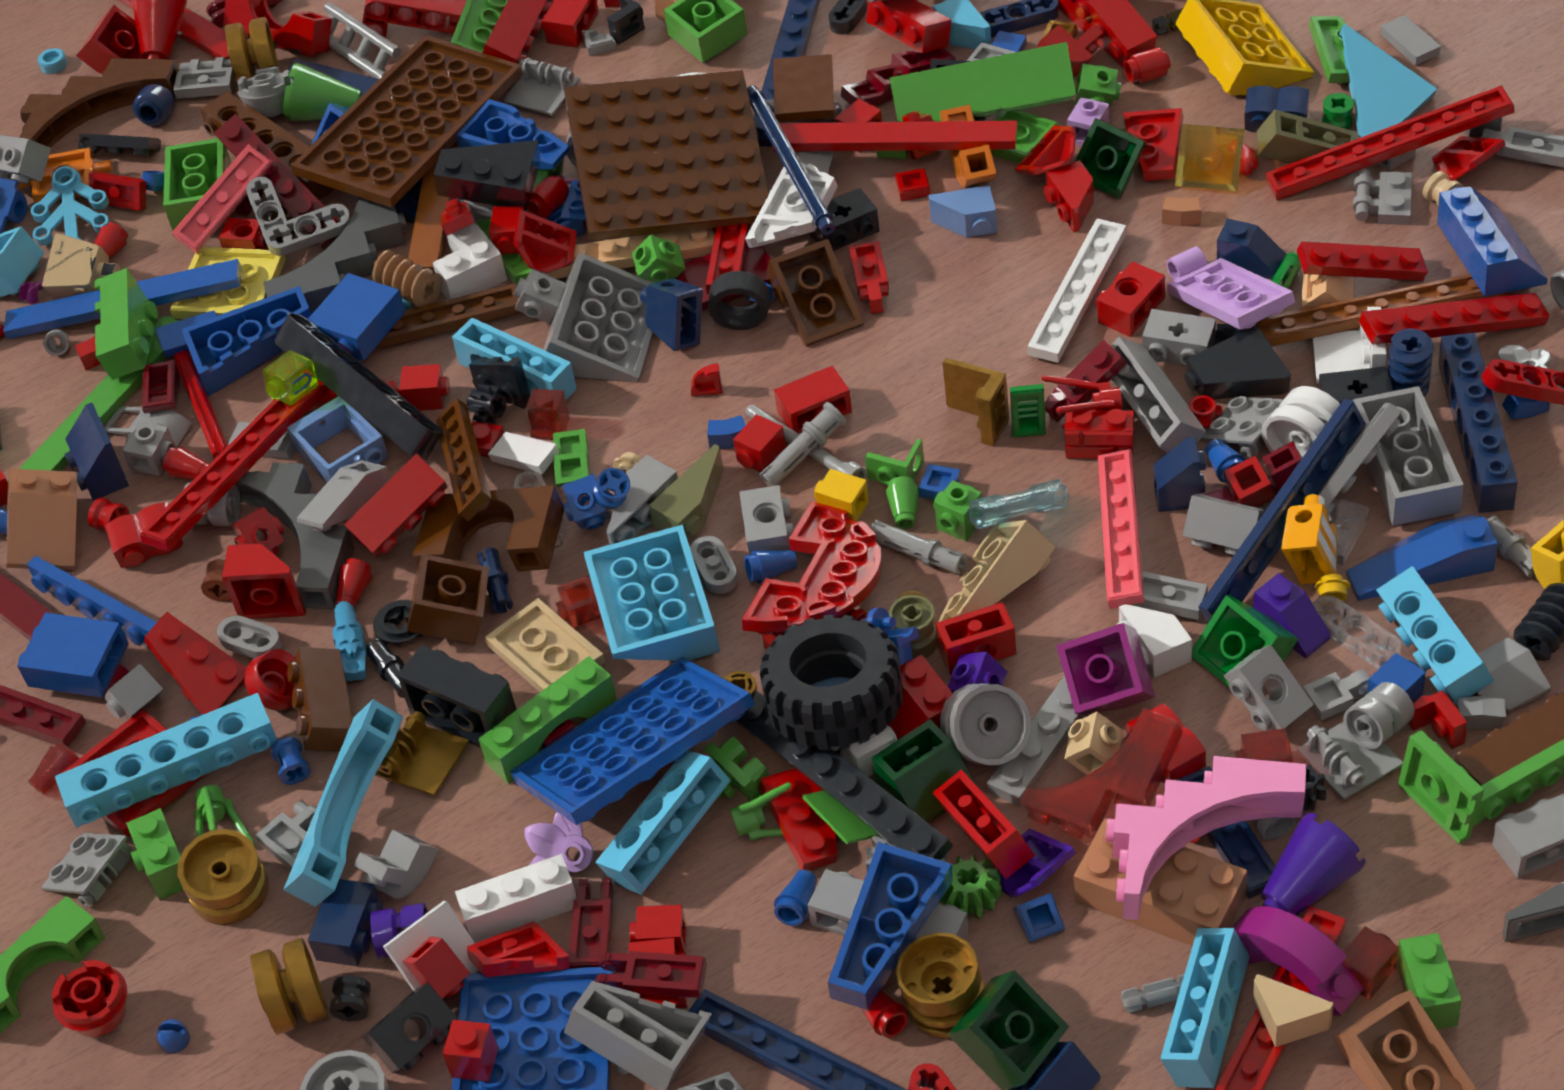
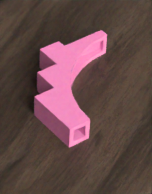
M1213 756L1212 771L1204 772V783L1165 779L1164 795L1156 794L1155 807L1116 804L1115 819H1107L1106 842H1113L1112 858L1119 859L1118 872L1126 873L1125 879H1117L1116 902L1123 903L1122 919H1139L1143 897L1154 875L1173 854L1190 841L1214 829L1241 821L1271 817L1302 818L1306 764Z

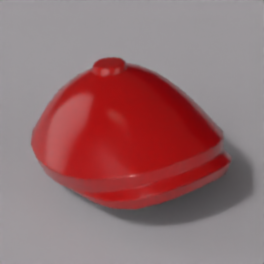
M274 649L253 659L246 668V689L249 695L259 694L264 708L280 711L293 707L292 693L294 686L293 682L288 681L287 672L289 662L294 661L295 657L285 650Z

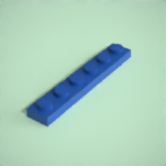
M35 556L27 563L33 577L31 582L42 593L48 591L55 595L62 604L75 606L89 619L96 618L98 620L120 623L124 634L134 644L138 646L143 644L148 647L144 642L145 635L157 623L156 621L38 556Z

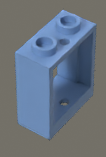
M339 396L287 427L296 452L326 483L341 467L361 460L380 464L389 458L382 435ZM349 428L363 444L328 464L314 448Z

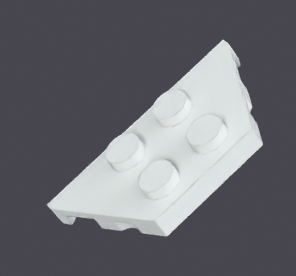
M801 162L823 204L827 208L838 187L834 177L825 172L818 171V168L810 163L805 165ZM783 167L745 238L749 248L814 232L817 228L814 219L785 167Z

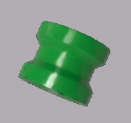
M1344 93L1328 95L1323 101L1324 113L1322 115V122L1349 129L1353 122V99Z

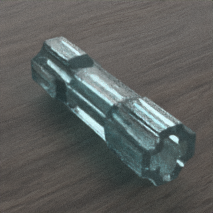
M1060 479L1032 485L1027 490L1003 496L996 494L971 500L967 511L970 522L975 525L976 529H982L1005 523L1009 518L1033 512L1044 513L1066 507L1069 495L1067 487L1061 483Z

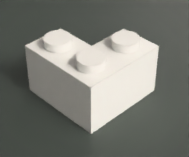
M476 223L447 236L451 254L433 262L435 274L439 273L442 277L441 291L448 300L485 291L507 281L501 253Z

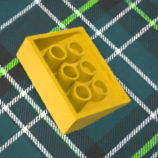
M1187 0L1175 23L1182 32L1183 38L1191 44L1196 51V55L1204 61L1209 68V72L1216 77L1222 85L1223 91L1229 95L1247 96V89L1254 86L1279 88L1312 78L1315 73L1261 4L1235 0Z

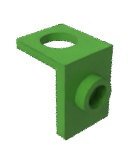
M920 439L916 440L905 462L868 452L865 456L867 478L888 485L891 479L900 476H907L915 480L924 464L923 441Z

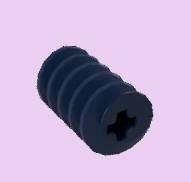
M1404 329L1395 333L1391 338L1392 344L1389 350L1388 373L1393 391L1419 386L1425 397L1429 391L1434 345L1432 339L1425 332L1419 329Z

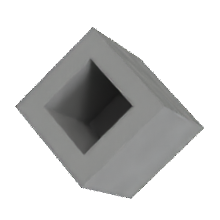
M139 664L107 691L104 697L107 700L105 705L117 719L123 718L125 721H128L140 710L146 709L159 698L163 688Z

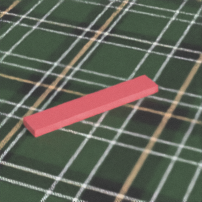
M1131 449L1099 455L1098 465L1107 602L1110 609L1118 608L1124 604L1145 603L1134 457Z

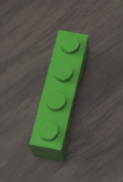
M591 657L585 658L479 738L486 764L507 784L512 782L513 778L510 771L538 753L544 740L558 725L575 717L589 719L617 701L611 675Z
M67 896L56 906L50 908L44 917L28 931L21 934L18 940L0 955V1034L21 1016L17 1002L18 993L22 984L31 973L46 964L57 961H68L78 964L105 939L96 919Z

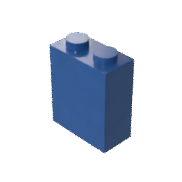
M348 273L308 320L354 358L364 361L403 316L405 308L399 289Z
M45 613L39 625L34 628L32 638L25 652L20 655L17 667L28 687L103 698L129 642L118 622Z

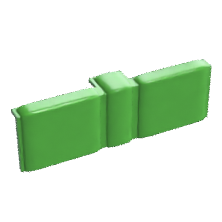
M1067 42L890 78L898 122L903 121V115L917 110L920 114H931L933 122L941 121L940 111L969 104L973 117L983 118L996 115L1004 110L1014 112L1065 102L1076 96Z

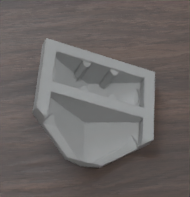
M1507 637L1477 654L1494 679V682L1478 691L1477 694L1479 696L1505 699L1507 714L1551 692V686L1531 651Z

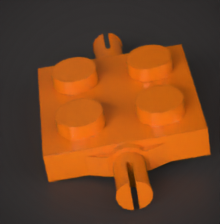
M90 147L51 154L47 160L42 182L29 180L28 184L19 183L18 189L32 187V198L35 203H38L53 188L52 175L58 168L69 166L75 169L82 178L81 182L89 186L88 173L93 171L102 173L113 172L112 162L108 160L94 163V156ZM74 193V196H75V197H82V196H80V195Z

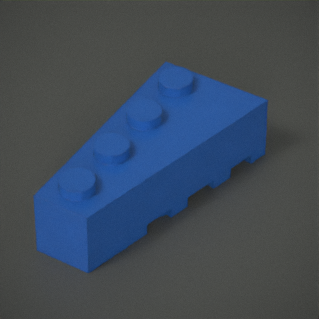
M300 286L181 329L208 397L283 352L275 344L274 339L289 313H296L306 319L311 316L309 306Z

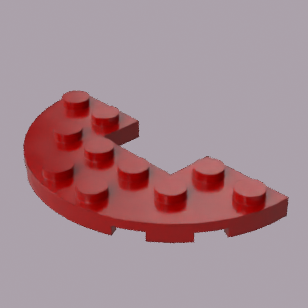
M811 501L789 538V548L792 551L815 554L799 583L765 578L742 618L743 631L757 632L762 635L772 634L773 632H785L787 628L794 624L796 626L802 625L804 620L813 617L814 620L824 619V615H834L835 618H838L857 607L873 591L882 570L881 548L876 542V536L872 529L864 521L857 523L850 519L848 512L843 509Z

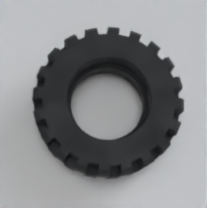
M824 615V619L814 620L813 617L804 620L800 626L794 624L787 628L784 636L779 634L762 657L760 679L770 723L777 731L781 732L782 736L792 742L797 740V744L810 748L813 745L817 746L819 750H830V747L839 746L841 750L850 748L852 743L858 742L859 745L869 741L872 734L879 735L887 727L886 722L890 724L898 714V709L902 705L903 687L896 647L884 631L878 627L874 628V625L866 620L861 619L859 622L853 616L843 615V618H835L834 615ZM828 678H851V680L835 686H812V684Z

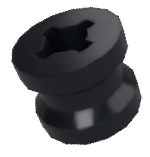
M345 975L335 979L332 988L335 998L331 1000L329 1009L331 1015L343 1021H359L367 1016L369 1007L365 1000L371 992L370 982L353 975Z

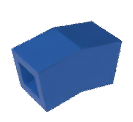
M1507 394L1502 404L1512 419L1530 418L1549 411L1550 405L1549 402Z
M742 415L726 420H708L707 437L709 448L714 444L718 445L720 449L733 448V439L746 426Z

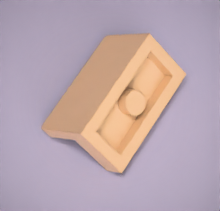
M1303 273L1302 308L1324 305L1330 301L1333 303L1352 299L1354 277Z

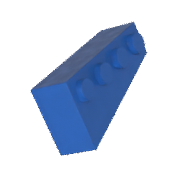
M881 842L877 843L828 980L831 999L865 1010L869 1008L897 966L899 956L913 942L953 882L952 864Z

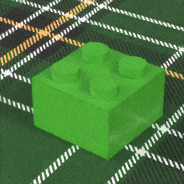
M678 0L664 9L668 35L702 63H705L748 35L744 9L733 0Z

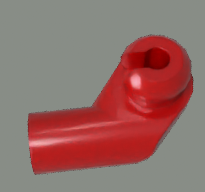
M1235 140L1230 145L1229 152L1241 160L1236 165V170L1245 177L1250 176L1253 169L1256 170L1258 168V154L1240 140Z

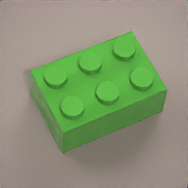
M218 138L165 147L163 206L172 231L232 163L227 148Z

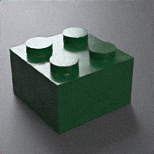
M1014 970L993 977L947 1035L1001 1090H1007L1027 1083L1069 1028V1025Z

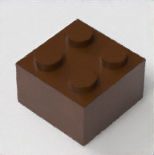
M422 554L414 581L407 631L475 644L484 614L489 567Z

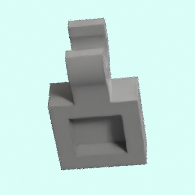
M1364 669L1358 670L1344 679H1340L1337 673L1334 672L1303 686V690L1314 704L1312 708L1322 721L1349 709L1354 705V699L1364 698L1367 695V684L1370 677Z

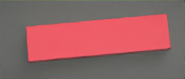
M248 144L172 231V236L197 254L247 196V184L255 177H263L272 167V161Z

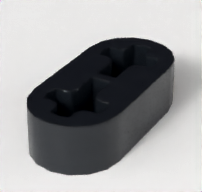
M839 0L829 13L830 30L841 35L853 31L867 12V0Z

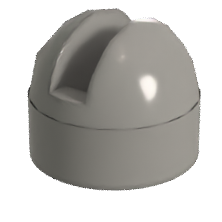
M52 330L44 338V348L51 355H62L69 347V337L61 330ZM52 335L58 336L63 347L58 348Z

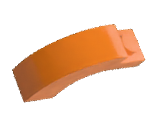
M970 104L940 111L941 121H974ZM989 145L967 150H947L954 174L962 187L995 180L997 173Z

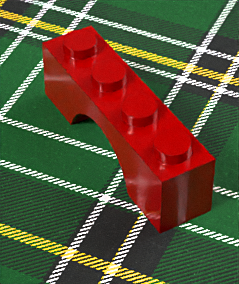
M267 0L225 1L223 26L240 22L245 27L247 35H249L250 20L265 17L273 42L278 43L279 48L300 50L301 55L315 57L317 53L329 51L332 18L311 11L293 13L287 24L282 25L271 14Z

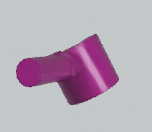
M43 280L36 283H22L20 285V300L27 299V302L30 304L37 303L38 291L43 289Z

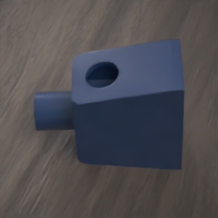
M667 279L649 284L641 291L640 300L646 304V326L673 351L700 344L703 289L677 279Z

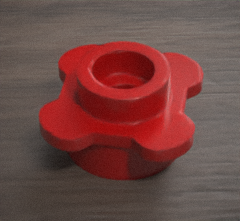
M1206 395L1196 396L1189 403L1190 410L1204 429L1210 428L1212 421L1223 413L1222 407L1216 405L1215 400Z

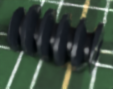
M1564 583L1549 584L1537 598L1535 604L1529 609L1528 613L1522 618L1521 623L1514 629L1513 637L1515 642L1528 648L1535 660H1550L1551 653H1555L1560 648V644L1564 642Z

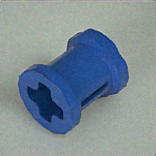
M295 737L280 739L270 749L272 758L278 762L280 767L278 773L281 781L287 785L302 782L311 773L308 762L303 759L301 754L303 750L302 743Z

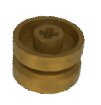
M265 17L250 20V39L245 27L240 22L225 25L228 54L237 81L242 76L246 77V80L256 76L255 65H257L258 69L268 67L279 68L272 34Z
M221 829L204 833L196 837L185 847L178 861L177 876L194 912L207 922L218 925L236 924L254 914L262 906L268 893V876L253 842L241 832Z
M302 937L283 944L282 957L285 969H282L277 955L270 949L250 956L256 991L262 1008L267 1014L270 1025L276 1035L296 1028L297 1015L294 1007L295 1003H297L304 1020L310 1024L328 1018V1009L321 984L307 945Z

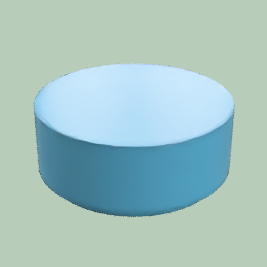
M57 48L45 50L38 57L40 69L46 74L58 73L64 70L68 64L64 51Z

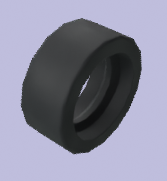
M731 271L720 275L712 282L709 290L708 309L710 316L719 325L732 330H748L761 324L767 316L769 291L768 286L761 278L744 271ZM731 294H742L751 297L756 303L748 307L738 308L729 306L721 299Z

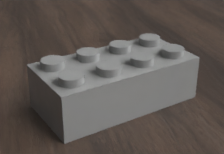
M1417 386L1353 399L1366 423L1359 435L1384 403H1391L1402 411L1397 417L1400 421L1398 427L1388 438L1384 435L1375 445L1379 449L1378 452L1367 464L1392 525L1395 526L1461 512L1464 484L1420 387Z

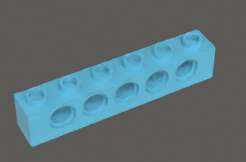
M255 693L55 776L64 805L77 828L120 809L128 808L132 804L161 794L180 784L195 780L221 767L229 766L245 757L262 752L272 747L278 740L259 694Z

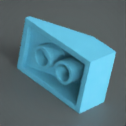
M21 226L0 234V297L18 294L20 292V285L24 283L29 275L37 270L39 267L38 261L44 254V251Z

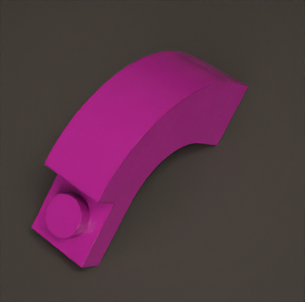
M1268 906L1249 908L1231 927L1237 932L1250 956L1249 964L1268 961L1284 967L1298 977L1315 996L1333 1002L1332 1016L1342 1015L1364 989L1342 963L1347 958L1343 951L1317 928L1289 912Z

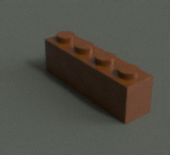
M1564 692L1551 695L1541 706L1531 712L1524 711L1514 722L1504 728L1492 730L1485 739L1477 744L1463 747L1455 755L1454 761L1459 766L1465 768L1469 776L1481 786L1563 740Z

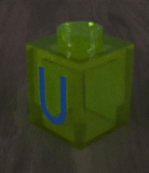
M289 350L263 369L267 393L273 399H278L290 406L319 386L313 361L292 350Z

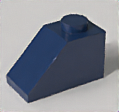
M1227 218L1217 238V259L1222 258L1270 280L1273 279L1286 255L1255 224Z

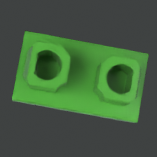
M734 736L720 747H717L712 741L704 747L705 752L712 757L714 762L731 780L717 798L723 795L727 798H732L736 793V790L732 787L733 785L750 801L761 796L757 789L760 778L770 776L764 764L755 757L743 768L737 766L748 753Z

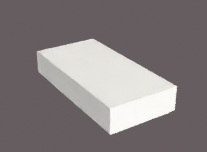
M505 432L488 455L491 462L543 474L554 460L553 455H558L560 451L555 443Z

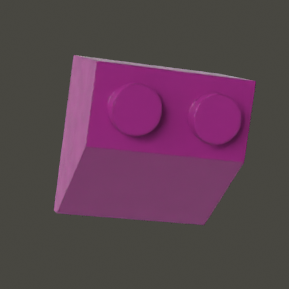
M1121 623L1056 645L1075 714L1122 709L1155 698L1137 631L1131 626Z

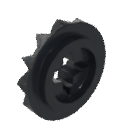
M397 600L379 610L373 622L376 637L383 639L386 644L393 643L397 648L402 642L407 641L412 645L413 638L423 637V634L407 631L411 600ZM403 616H405L407 624H404L400 630H397L396 626L400 625L401 621H403Z

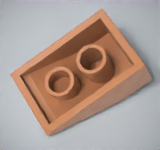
M29 469L9 470L6 568L28 569L27 563L35 556H38L61 570L75 569L77 472Z
M1411 990L1394 996L1332 1037L1353 1071L1369 1090H1477Z

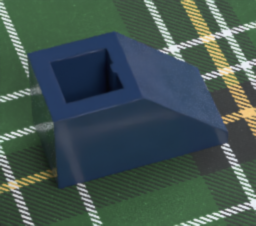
M1195 436L1187 437L1153 464V487L1158 512L1189 509L1191 496L1205 493L1204 475L1200 473V471L1206 470L1205 455L1203 450H1197Z

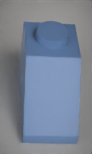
M990 185L928 195L931 222L966 238L997 233L996 208Z

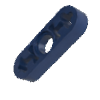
M1022 0L985 10L980 14L990 25L991 38L996 37L998 31L1012 33L1049 23V20H1055L1058 17V0ZM1024 15V17L1021 18H1013L1011 16Z

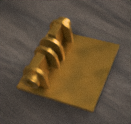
M415 711L414 714L407 716L406 724L402 730L397 731L396 739H394L375 776L435 796L465 750L469 740L426 726V716L421 712Z

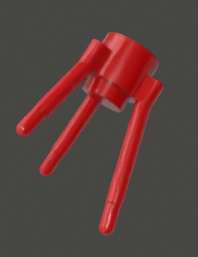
M1042 376V381L1098 390L1097 393H1092V402L1060 406L1056 408L1057 413L1084 410H1122L1120 388H1111L1110 382L1097 383L1058 376ZM1065 423L1061 425L1063 430H1065Z

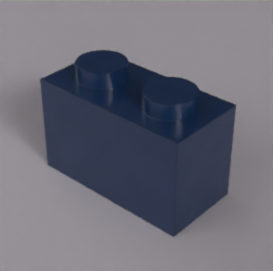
M339 879L335 891L323 900L307 940L316 961L358 967L363 953L368 952L371 944V912L383 910V902L379 899L374 884Z

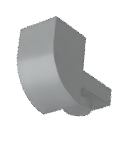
M392 830L380 856L360 852L354 866L366 872L364 878L368 880V883L374 884L375 888L395 899H401L411 894L423 881L439 849L412 834Z

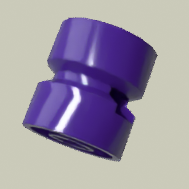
M425 903L403 906L399 913L394 908L371 912L372 941L378 959L390 958L383 945L403 931L402 927L408 928L428 913Z

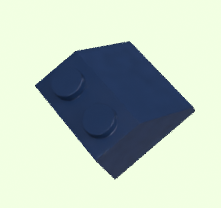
M93 403L86 404L65 438L70 451L64 454L72 471L79 469V472H77V483L81 492L88 489L92 500L95 501L98 498L126 488L129 484Z

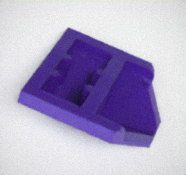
M1029 828L1021 836L1035 856L1007 879L999 872L1002 891L1009 897L1016 898L1035 888L1076 854L1074 848Z

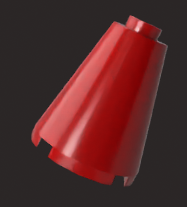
M131 0L142 58L169 60L187 7V0Z

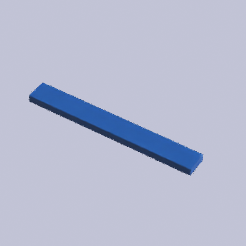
M238 259L137 281V284L147 299L158 306L238 288L241 284L242 266ZM92 291L6 311L3 332L7 339L100 319V312L97 313L95 311V303L100 301V291Z

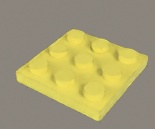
M203 246L197 254H194L188 270L238 259L242 266L240 287L173 302L170 308L172 318L187 319L215 310L218 316L267 298L263 282L279 277L286 261L285 255L278 256L271 253L270 250Z

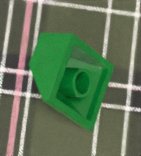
M1226 595L1193 646L1192 657L1229 687V682L1224 675L1251 653L1272 645L1284 662L1299 638L1272 617Z

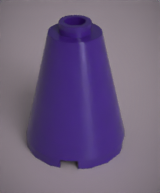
M1306 813L1299 821L1261 893V897L1264 900L1262 906L1274 907L1297 916L1310 905H1313L1360 872L1366 863L1365 858L1358 860L1356 854L1360 851L1359 847L1334 823L1326 820L1323 824L1314 821L1317 814Z

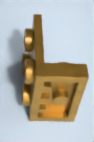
M945 358L942 365L947 407L977 415V428L980 429L981 443L994 447L1009 421L1006 373L976 366L964 361Z

